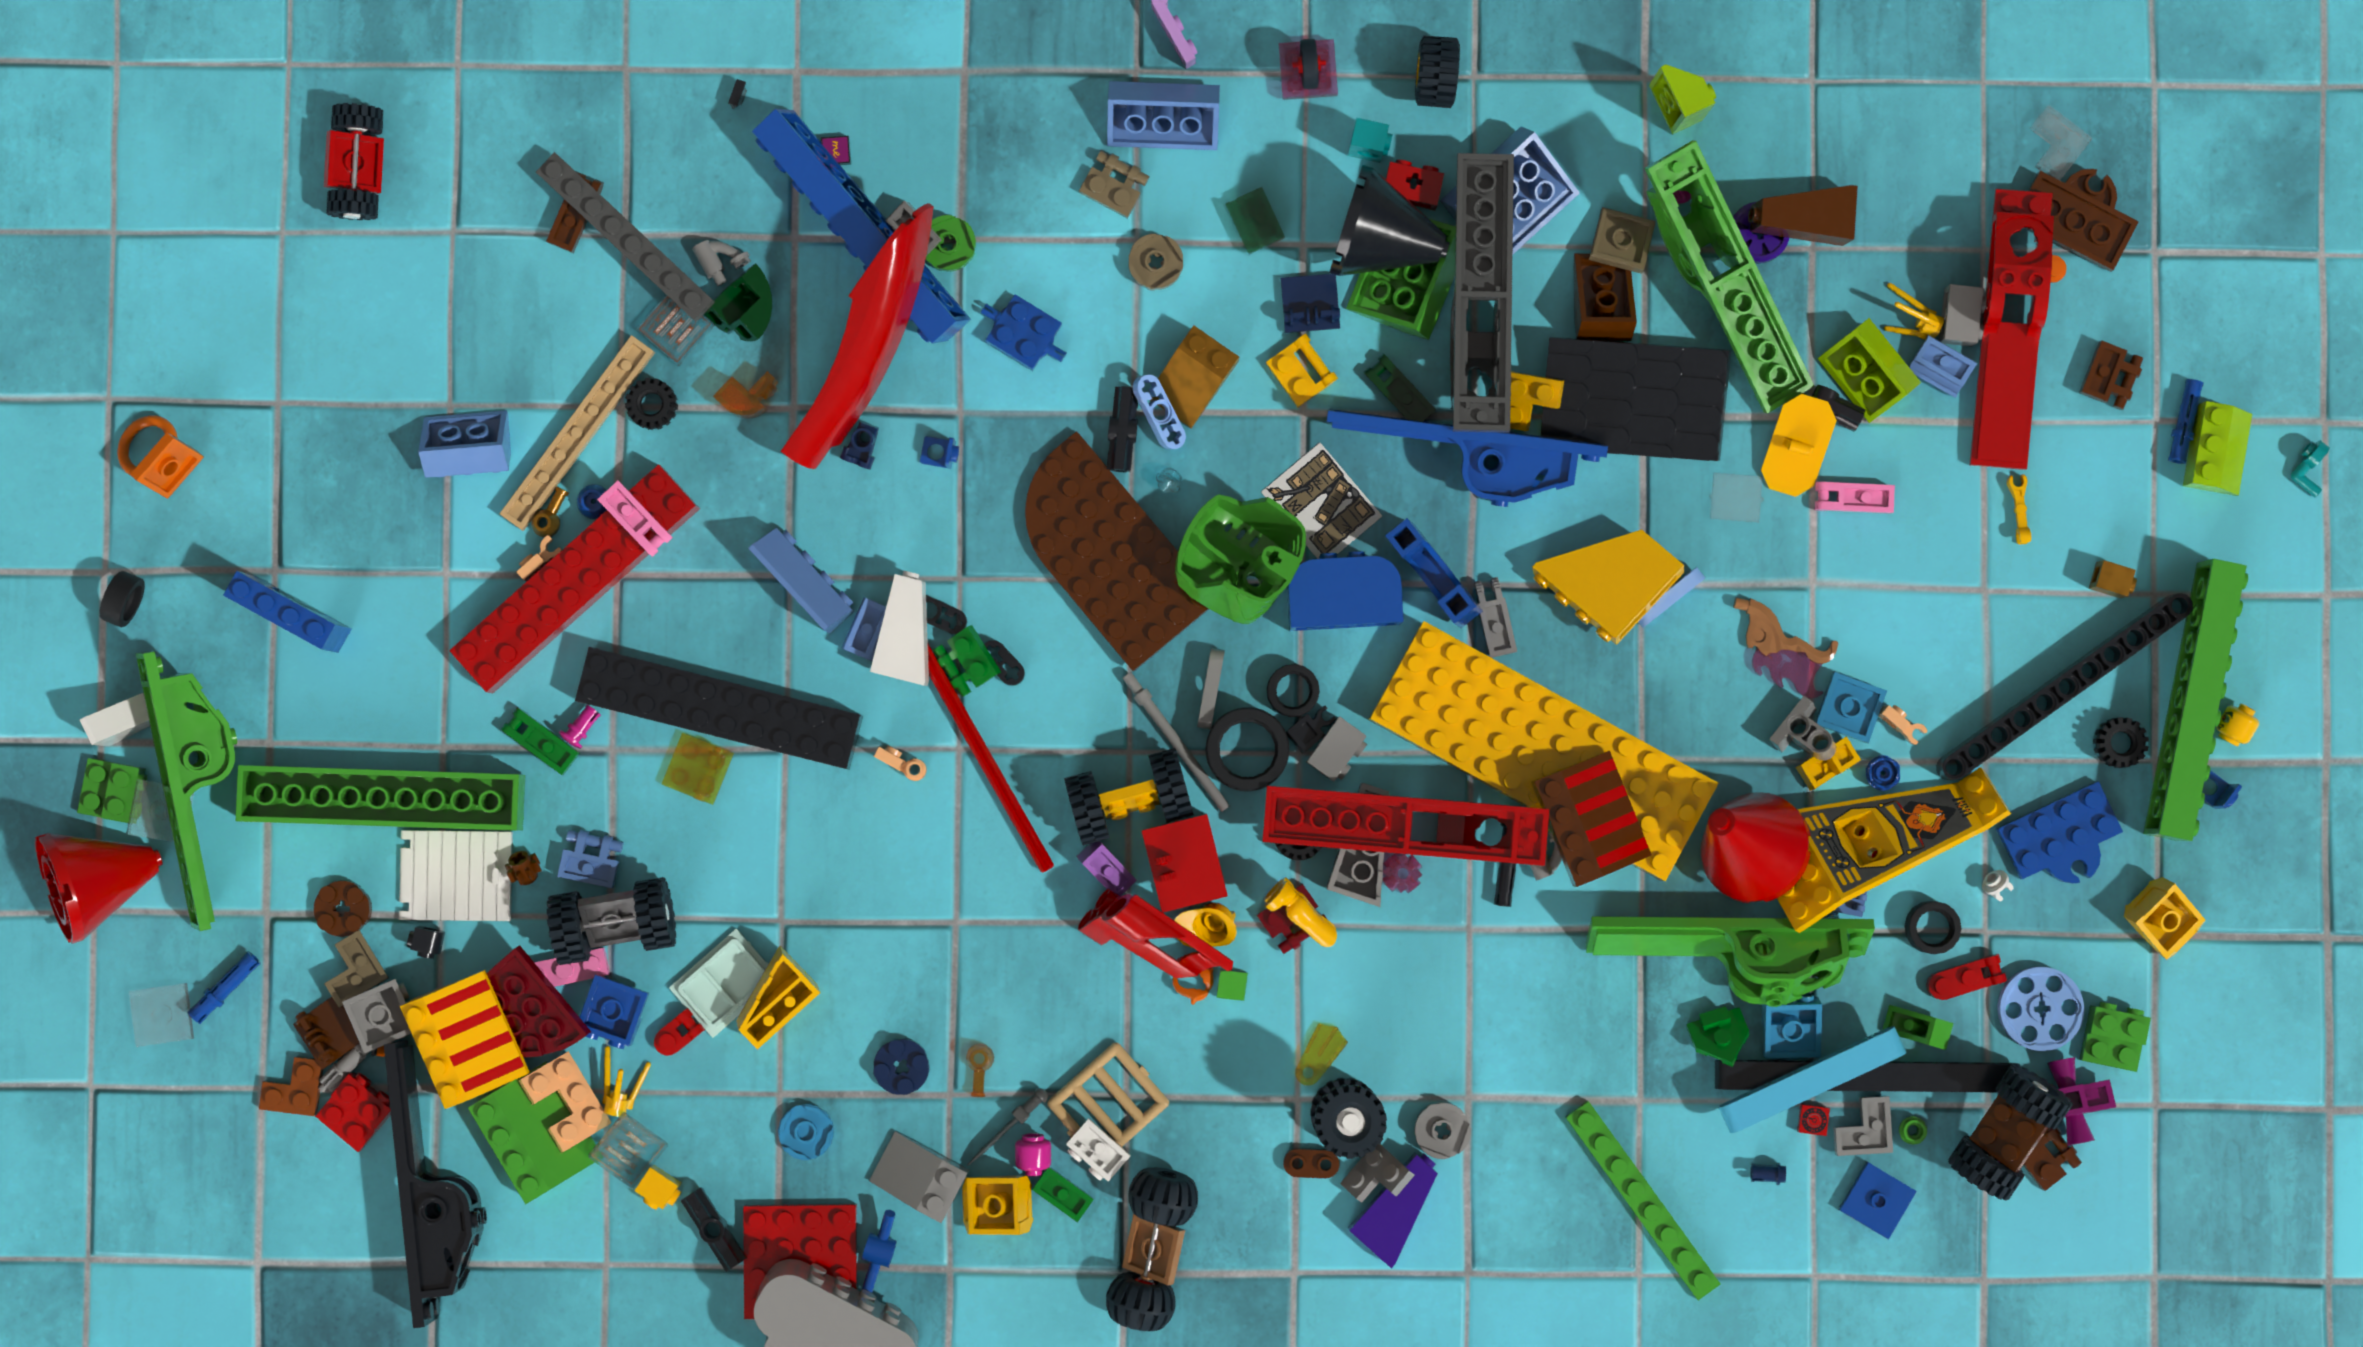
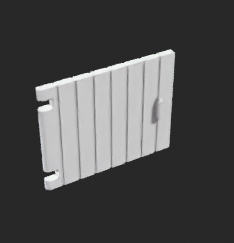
M401 831V839L410 840V848H400L399 902H409V911H399V920L511 921L512 883L506 874L505 864H508V859L513 854V832Z

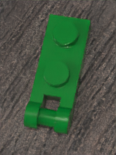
M517 707L512 713L514 715L509 723H505L501 730L559 774L564 775L580 752L531 717L527 712ZM524 722L528 725V728L521 734L518 728Z

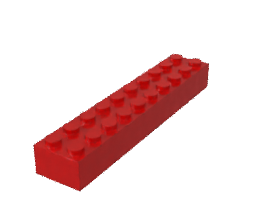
M659 464L629 490L670 535L700 510L699 506ZM607 510L449 651L485 692L493 694L645 559L649 553ZM651 528L644 536L650 541L657 533Z

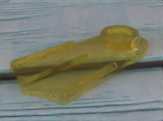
M1323 1024L1317 1025L1295 1070L1296 1078L1301 1084L1307 1086L1315 1084L1347 1045L1348 1041L1342 1036L1338 1027ZM1310 1067L1313 1070L1311 1078L1303 1076L1304 1068Z

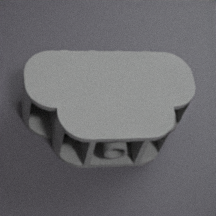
M797 1259L782 1260L768 1270L759 1287L754 1306V1319L758 1328L766 1335L764 1347H918V1330L914 1322L908 1316L901 1313L899 1307L889 1302L884 1304L876 1300L877 1297L867 1290L862 1289L859 1291L851 1287L852 1284L843 1277L837 1276L834 1278L826 1274V1269L818 1264L812 1263V1265H809Z

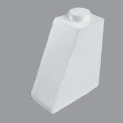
M143 693L80 719L91 745L111 746L150 726Z

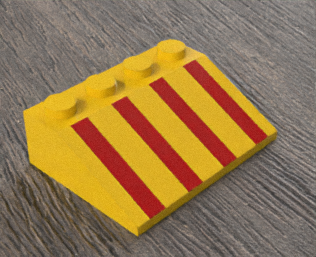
M485 970L418 996L400 1006L445 1109L468 1101L530 1073Z

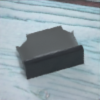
M739 79L736 80L728 102L733 109L740 105L742 106L747 92L745 88L746 82Z

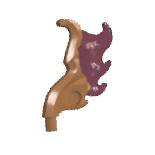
M1736 597L1733 608L1744 610L1749 614L1746 644L1747 648H1753V646L1757 648L1752 658L1754 671L1761 676L1763 674L1761 667L1765 665L1778 687L1783 688L1782 679L1788 678L1802 696L1816 698L1822 695L1823 691L1815 690L1813 679L1821 665L1834 658L1838 642L1832 641L1826 651H1820L1796 636L1788 638L1784 635L1778 619L1771 609L1751 598L1746 600Z

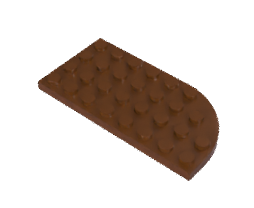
M1077 431L1046 457L1036 471L1027 493L1025 518L1031 544L1048 571L1134 672L1209 609L1192 599L1178 585L1175 573V561L1178 551L1113 473L1107 470V466Z

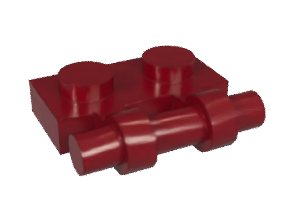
M1303 884L1295 888L1298 892L1304 894L1315 909L1318 907ZM1285 905L1276 911H1270L1266 908L1257 915L1272 938L1281 932L1283 933L1286 940L1278 945L1283 954L1292 948L1296 950L1301 946V942L1310 937L1302 929L1294 934L1289 927L1294 923L1287 917Z

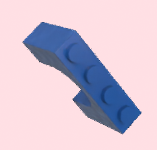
M1408 518L1385 535L1401 557L1412 566L1438 599V604L1455 625L1462 628L1483 612L1417 526Z
M236 571L223 596L322 650L339 653L352 628L328 615L317 613L285 597L278 592L279 588L257 576Z

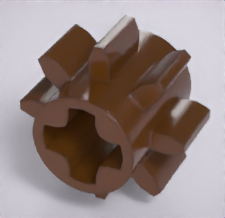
M526 851L513 853L508 859V864H505L506 874L510 882L513 883L518 880L520 885L533 883L538 878V873L542 870L536 854L533 853L529 856Z

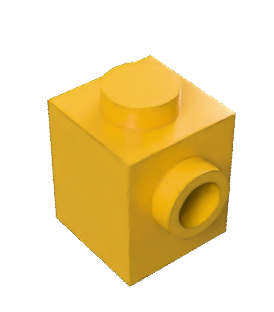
M654 1164L648 1169L636 1187L635 1192L643 1196V1202L656 1210L658 1207L664 1209L668 1204L671 1206L675 1204L682 1193L678 1190L682 1182Z

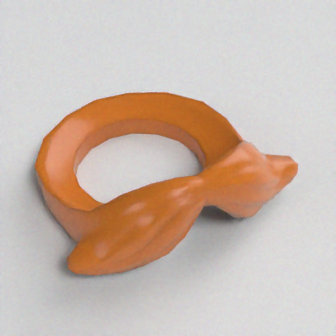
M1209 968L1199 973L1206 985L1205 990L1183 988L1179 985L1178 978L1173 977L1172 981L1175 991L1182 996L1190 998L1192 1005L1197 1001L1204 1000L1213 987L1214 968Z

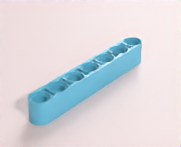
M1895 1026L1888 1027L1721 1104L1718 1108L1729 1132L1735 1133L1895 1060L1907 1052Z

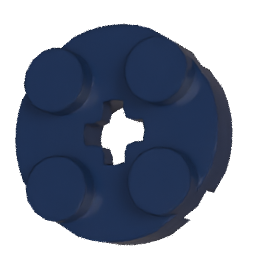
M895 1039L886 1043L879 1049L874 1059L873 1074L884 1090L892 1094L908 1095L918 1090L925 1083L929 1075L930 1067L926 1051L920 1044L911 1039ZM905 1059L909 1071L908 1073L901 1072L898 1074L894 1063L895 1061L901 1062Z

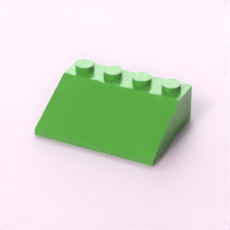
M1429 219L1446 234L1445 241L1450 242L1446 257H1440L1436 263L1360 273L1346 309L1404 333L1429 340L1455 277L1456 226Z
M547 1061L530 1070L529 1072L532 1073L537 1069L541 1068L542 1066L546 1065ZM522 1076L468 1107L526 1205L604 1156L599 1148H597L598 1146L592 1136L561 1153L547 1129L570 1116L571 1113L557 1091L532 1105L519 1083V1080L525 1077Z

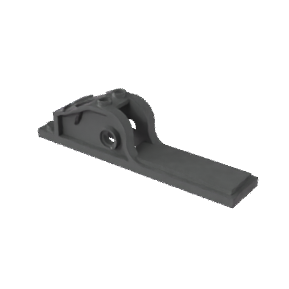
M1457 154L1455 287L1450 323L1451 410H1453L1454 432H1510L1514 154ZM1468 300L1495 301L1492 332L1466 331ZM1470 369H1479L1492 380V387L1489 389L1487 396H1477L1476 393L1467 388V376Z

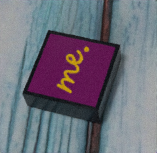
M848 135L821 137L823 146L840 165H851Z

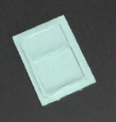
M735 929L671 985L669 989L686 1008H689L696 1020L714 1038L740 1015L769 963L753 948L751 942L747 941L738 929Z

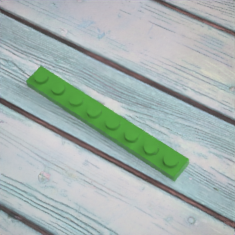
M1586 1101L1565 1116L1695 1298L1699 1301L1720 1285L1718 1279L1590 1102Z

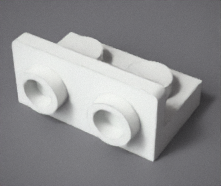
M1089 1118L1066 1143L1069 1147L1067 1152L1078 1162L1083 1159L1091 1166L1088 1169L1089 1172L1100 1181L1103 1178L1109 1181L1131 1156Z

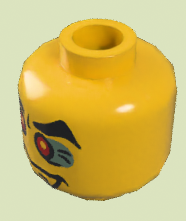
M2240 703L2239 707L2227 706L2217 726L2220 732L2218 736L2235 746H2239L2240 743H2249L2260 724L2259 720L2253 716L2256 711Z

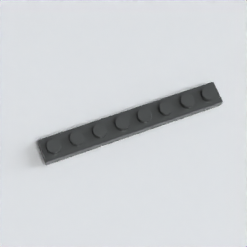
M555 152L536 171L542 179L695 322L715 303Z

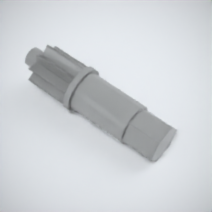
M360 1043L352 1048L319 1079L320 1083H322L319 1089L324 1093L327 1090L333 1092L370 1052L364 1054Z

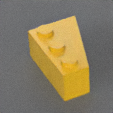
M780 945L736 1020L738 1030L757 1050L820 994L818 984Z

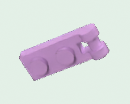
M1151 0L1152 10L1184 67L1187 69L1196 64L1195 55L1198 52L1191 39L1185 40L1181 32L1184 30V27L1177 15H1171L1168 9V0Z

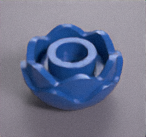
M597 484L584 487L577 497L578 510L589 519L599 518L607 509L597 499L607 490ZM592 499H596L595 504L591 503Z
M1877 756L1866 767V779L1872 787L1878 790H1889L1900 781V766L1896 760L1888 756ZM1882 770L1885 772L1884 776L1880 774Z

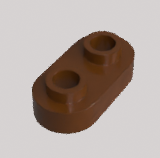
M1294 1148L1285 1154L1283 1165L1286 1172L1293 1177L1326 1179L1333 1177L1338 1172L1339 1159L1333 1152H1329L1327 1149ZM1300 1158L1303 1161V1165L1300 1168H1294L1292 1166L1294 1159ZM1325 1159L1331 1162L1330 1168L1326 1170L1320 1167L1321 1161Z

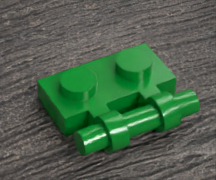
M972 625L947 640L952 649L951 652L947 653L943 645L933 650L938 658L937 662L940 667H944L952 680L950 683L953 689L957 688L962 697L972 692L966 683L970 679L977 688L1001 673V670ZM957 658L966 671L963 674H960L953 662Z

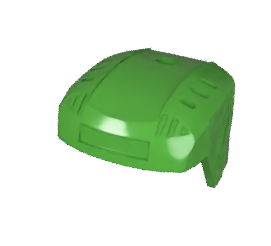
M1216 495L1198 511L1182 538L1175 561L1177 583L1192 599L1219 615L1241 624L1253 623L1265 614L1294 577L1305 551V528L1294 515L1269 497L1241 502L1228 496ZM1227 524H1230L1231 528L1228 532H1226L1224 528L1227 526ZM1241 530H1245L1243 537L1238 540L1237 535ZM1254 538H1258L1256 545L1251 548L1249 546ZM1247 576L1256 577L1259 581V586H1251L1247 581Z

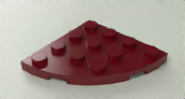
M520 945L487 972V976L523 1057H539L544 1054L564 1050L591 1033L590 1029Z

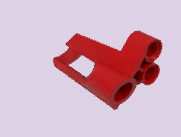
M1110 889L1105 890L1097 900L1095 908L1089 910L1078 925L1080 932L1099 945H1104L1112 939L1174 978L1195 977L1202 971L1217 966L1222 967L1226 971L1232 970L1233 960L1136 894L1133 896L1130 894L1119 896ZM1154 938H1179L1197 950V952L1186 954L1176 960L1148 940Z

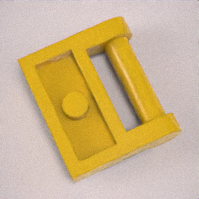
M1307 334L1299 337L1291 345L1266 362L1268 368L1297 408L1338 380L1337 375L1334 372H1330L1309 343L1311 339ZM1298 350H1302L1322 378L1317 384H1315L1294 353Z

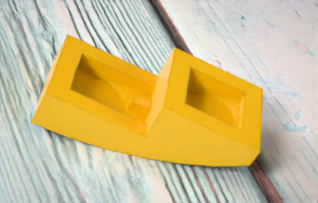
M1847 736L1835 742L1836 752L1831 759L1823 761L1812 756L1795 767L1810 791L1834 776L1841 774L1861 760Z

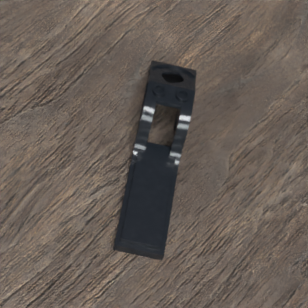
M401 1040L384 1044L412 1323L413 1328H421L436 1320L437 1315L440 1313L439 1299L435 1297L453 1295L465 1287L470 1272L468 1266L475 1245H479L484 1229L483 1224L487 1223L486 1208L481 1206L480 1194L472 1182L460 1176H435L426 1170L413 1045L408 1046V1040ZM436 1203L440 1205L441 1212L437 1210ZM450 1256H452V1262H448Z

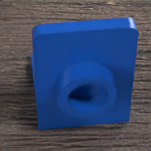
M924 437L920 458L921 464L951 469L952 462L957 463L959 446H955V439L949 437V440ZM933 444L941 445L944 449L943 457L939 460H932L928 456V449Z
M2210 770L2209 779L2215 781L2217 789L2211 795L2205 794L2204 801L2214 809H2226L2237 800L2238 792L2242 786L2240 784H2228Z

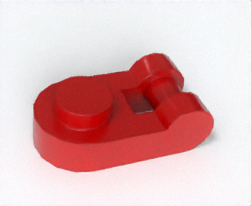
M689 1008L681 1012L655 1035L654 1046L660 1054L668 1056L679 1052L705 1031L704 1027L700 1023L697 1024L691 1017L693 1013ZM682 1023L689 1031L684 1036L677 1029Z

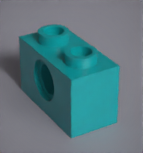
M1356 118L1348 156L1380 163L1382 155L1388 156L1393 134L1388 133L1389 125Z

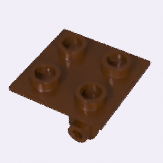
M333 997L327 999L308 1014L303 1011L295 1017L297 1021L293 1024L322 1070L359 1044L344 1006L339 1008Z

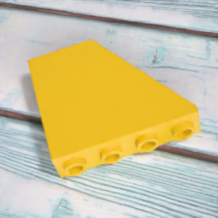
M1642 529L1536 562L1532 566L1533 574L1535 575L1533 579L1542 588L1546 589L1549 587L1556 593L1554 597L1563 606L1567 607L1569 604L1576 610L1575 615L1584 624L1587 625L1590 622L1597 628L1596 633L1607 643L1611 640L1616 645L1684 573V564Z

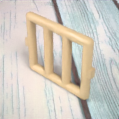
M1114 1042L1048 1100L1047 1106L1068 1129L1067 1134L1072 1137L1080 1126L1061 1103L1074 1093L1114 1141L1123 1147L1168 1107L1169 1100L1148 1077L1150 1073L1143 1065L1139 1067L1119 1043ZM1114 1056L1118 1058L1155 1101L1144 1113L1103 1068ZM1093 1075L1100 1080L1135 1120L1123 1132L1083 1088L1082 1085Z

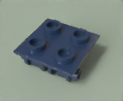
M1323 274L1281 278L1285 333L1340 329V308L1338 307L1336 275Z

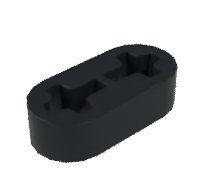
M991 640L984 644L986 648L989 646L996 648L998 646L1001 649L998 654L1003 661L999 664L993 658L1001 670V673L997 676L1009 686L1020 684L1024 680L1025 670L1017 659L999 641ZM1005 663L1012 669L1016 666L1019 668L1017 672L1019 678L1017 680L1013 678L1007 680L1005 678L1008 674L1002 667Z

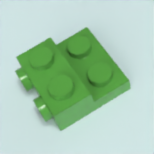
M88 758L77 813L125 823H135L142 810V803L139 801L141 791H144L147 785L146 768Z
M2100 1002L2099 1007L2090 1005L2079 1060L2137 1072L2142 1045H2146L2151 1018L2145 1017L2144 1011L2127 1007V1012L2116 1011L2117 1005Z

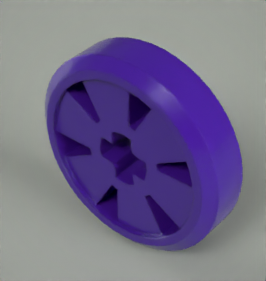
M1751 202L1741 207L1733 215V218L1756 264L1772 261L1784 251L1789 238L1766 234L1761 237V240L1757 239V235L1750 232L1751 223L1748 221L1749 210L1756 203Z

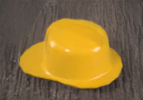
M1210 903L1199 909L1181 912L1174 920L1212 947L1229 945L1235 940L1237 934L1234 923L1235 911H1230L1220 903ZM1177 938V940H1179L1185 946L1191 947L1181 939Z

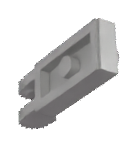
M1498 577L1491 578V588L1496 599L1486 602L1484 587L1481 581L1474 582L1478 605L1483 610L1479 616L1489 657L1493 658L1517 652L1506 600L1502 596Z

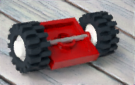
M357 103L333 105L332 130L327 131L324 187L335 189L327 192L326 214L331 217H339L340 219L347 218L348 220H375L378 218V194L381 193L384 138L372 136L382 133L383 110L365 104L357 105Z

